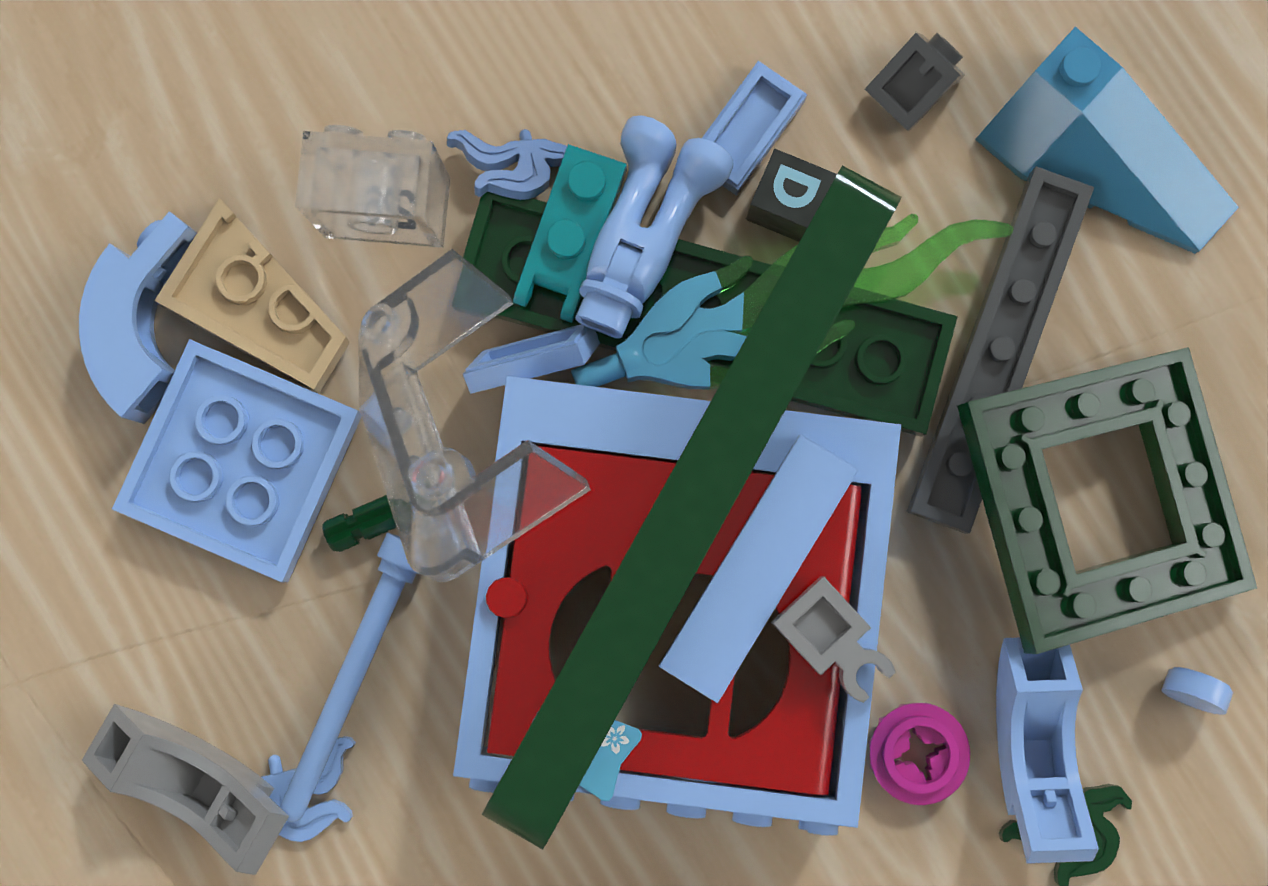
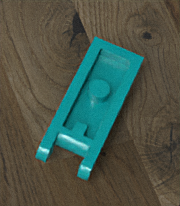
M569 144L567 145L517 285L513 303L526 307L532 297L534 285H538L567 295L561 308L560 319L573 323L582 300L579 289L582 282L586 280L587 268L594 244L618 198L627 172L626 163Z

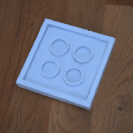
M189 339L112 510L279 582H289L363 413Z

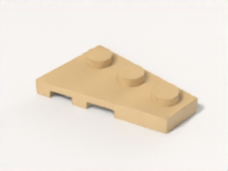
M220 198L154 300L163 308L318 394L350 343L339 328Z

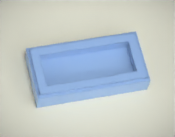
M760 61L755 64L702 137V139L713 141L722 146L732 157L733 169L729 178L722 186L736 196L796 115L807 97L805 92Z
M582 324L483 350L465 369L463 377L470 394L504 386L507 376L531 379L585 365L600 342L596 331Z

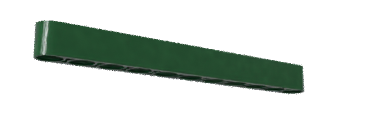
M842 165L482 813L483 816L540 849H544L902 198L901 196Z

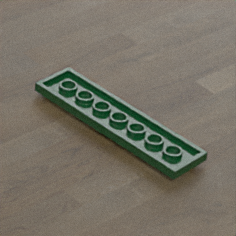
M486 192L481 196L450 298L453 306L548 333L581 325L576 319H574L573 323L560 319L561 308L567 295L538 285H534L532 297L526 307L513 303L517 285L547 202L533 198L526 200L512 199L491 192ZM678 239L663 277L651 296L642 304L641 316L639 318H630L621 338H614L596 331L600 342L598 347L616 351V346L624 342L635 331L654 304L670 289L682 281L716 271L720 281L721 292L706 300L700 307L712 309L722 306L744 292L743 324L740 335L747 336L785 268ZM853 287L791 401L856 419L901 424L902 432L920 437L927 435L958 316ZM721 359L706 361L710 364V378L722 381L733 361Z

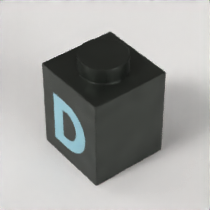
M774 148L750 204L746 220L800 242L837 174Z

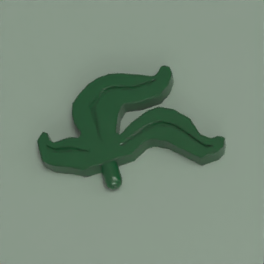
M1105 784L1083 788L1099 850L1093 861L1056 862L1054 880L1058 886H1069V879L1071 877L1095 874L1104 871L1113 863L1119 849L1120 836L1115 826L1103 817V813L1111 811L1118 804H1121L1126 809L1132 808V800L1122 787L1114 784ZM1010 820L1001 827L999 831L1001 841L1021 840L1017 821Z

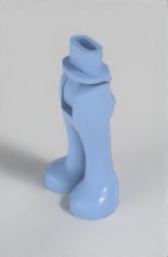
M642 115L629 118L622 130L620 144L628 163L627 178L618 200L594 244L587 268L586 280L582 282L579 293L584 299L575 317L580 324L614 338H621L630 318H639L641 316L642 304L651 296L663 277L682 229L697 202L702 196L719 189L729 178L733 169V159L722 146L702 138L688 139L683 144L679 153L672 179L668 184L661 207L653 223L648 228L641 227L640 224L645 211L676 153V139L673 132L665 124L654 118Z

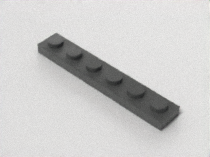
M1037 166L1029 173L908 506V513L964 534L971 532L982 496L957 405L1023 387L1093 193V186Z

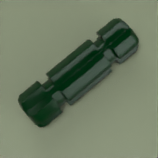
M424 478L408 485L407 491L404 493L396 490L352 509L353 515L348 516V514L343 513L326 520L322 524L324 537L332 551L342 552L360 544L359 539L362 537L365 540H370L413 521V515L418 514L423 517L441 509L443 501L435 482L430 478Z

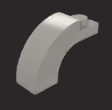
M117 704L113 705L82 759L84 764L110 792L127 795L153 804L190 825L236 872L257 874L289 817L269 798L274 788L240 761L183 729L145 713Z

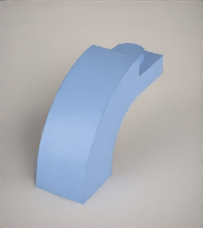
M170 211L162 220H157L145 228L137 241L138 248L131 256L109 243L91 270L80 305V346L85 366L92 382L107 404L121 418L145 424L159 407L175 371L163 358L157 346L154 333V319L158 303L154 300L197 234L195 230Z
M1020 637L1003 639L996 687L998 755L1008 815H1016L1026 863L1093 861L1099 848L1079 777L1075 747L1076 712L1083 688L1071 647L1066 645L1039 654L1024 653Z

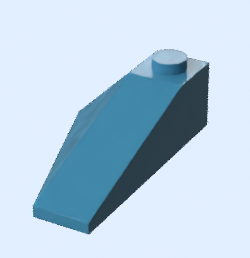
M1074 27L975 139L1020 179L1027 181L1029 173L1037 166L1093 186L1094 190L1087 208L1091 209L1096 206L1126 219L1129 226L1194 254L1201 251L1239 208L1126 70L1077 27Z

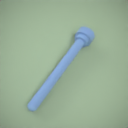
M386 533L377 554L378 557L382 558L378 570L383 572L281 802L280 808L289 816L288 822H295L301 819L307 809L405 583L412 584L416 574L423 575L433 551L392 533Z

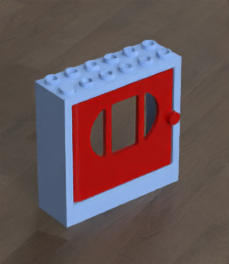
M512 376L506 377L453 773L455 777L470 778L469 788L491 793L495 791L530 728L533 719L556 681L550 659V636L552 625L561 603L578 582L603 566L611 568L612 580L676 463L527 445L510 577H506L524 442L678 461L711 401ZM785 410L753 471L776 473L800 434L859 470L775 609L780 614L820 576H824L871 627L857 642L862 648L877 651L901 424ZM751 473L700 564L696 572L697 574L714 575L774 475ZM502 617L505 619L488 747H484L500 620ZM788 642L789 667L783 690L773 708L758 724L736 737H731L728 734L734 675L719 702L710 701L708 727L704 736L699 737L639 729L642 733L641 740L620 766L613 797L609 801L601 800L600 804L616 809L637 810L640 809L641 800L666 803L667 813L685 818H705L707 809L733 812L732 820L734 822L756 827L772 826L773 817L799 820L798 829L807 830L808 833L819 835H838L839 826L858 828L875 665L872 663L864 664L858 669L856 674L858 685L869 696L863 703L851 697L843 689L839 679L840 668L835 662L820 675ZM580 785L576 792L592 794Z

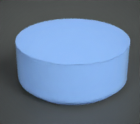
M1173 667V669L1168 670L1161 690L1165 695L1178 702L1219 715L1227 713L1233 695L1231 687L1221 680L1182 667Z

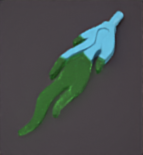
M910 214L894 226L886 227L872 253L897 245L917 225L918 216ZM977 219L951 224L897 260L876 267L864 268L842 307L859 303L884 302L905 297L920 286L938 265L958 247L976 240L1009 237L1013 232V227L1007 223ZM797 245L778 258L743 293L716 308L703 309L700 306L709 298L733 287L746 275L753 263L751 256H743L729 266L682 281L654 304L635 331L624 342L616 346L615 354L572 369L571 374L575 384L598 387L626 377L627 382L643 380L686 389H718L729 368L711 365L706 361L715 359L734 361ZM842 320L832 324L818 352L852 332L855 328L854 321Z

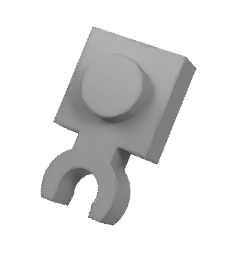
M820 576L771 622L818 674H823L835 662L840 668L839 679L843 689L860 702L864 703L869 698L868 694L858 685L856 680L857 671L862 665L872 663L877 667L878 671L888 678L896 673L892 662L884 654L872 649L862 648L857 642L871 627L824 576Z

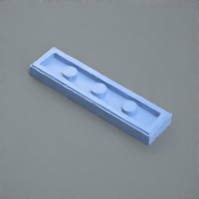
M800 434L670 645L659 667L718 703L859 469Z

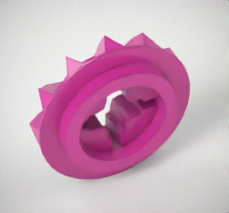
M929 703L900 704L898 708L879 718L878 726L868 741L870 768L877 781L891 796L908 804L929 805L946 799L960 787L969 769L970 745L963 727L949 712ZM909 729H912V732L924 744H943L934 748V752L926 755L927 766L925 770L928 776L926 778L912 761H894V759L902 757L901 753L907 752L910 749L909 738H911Z

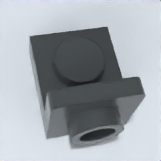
M915 33L864 90L907 131H910L941 97L965 76L956 66L963 56L939 33H936L930 40L923 34Z

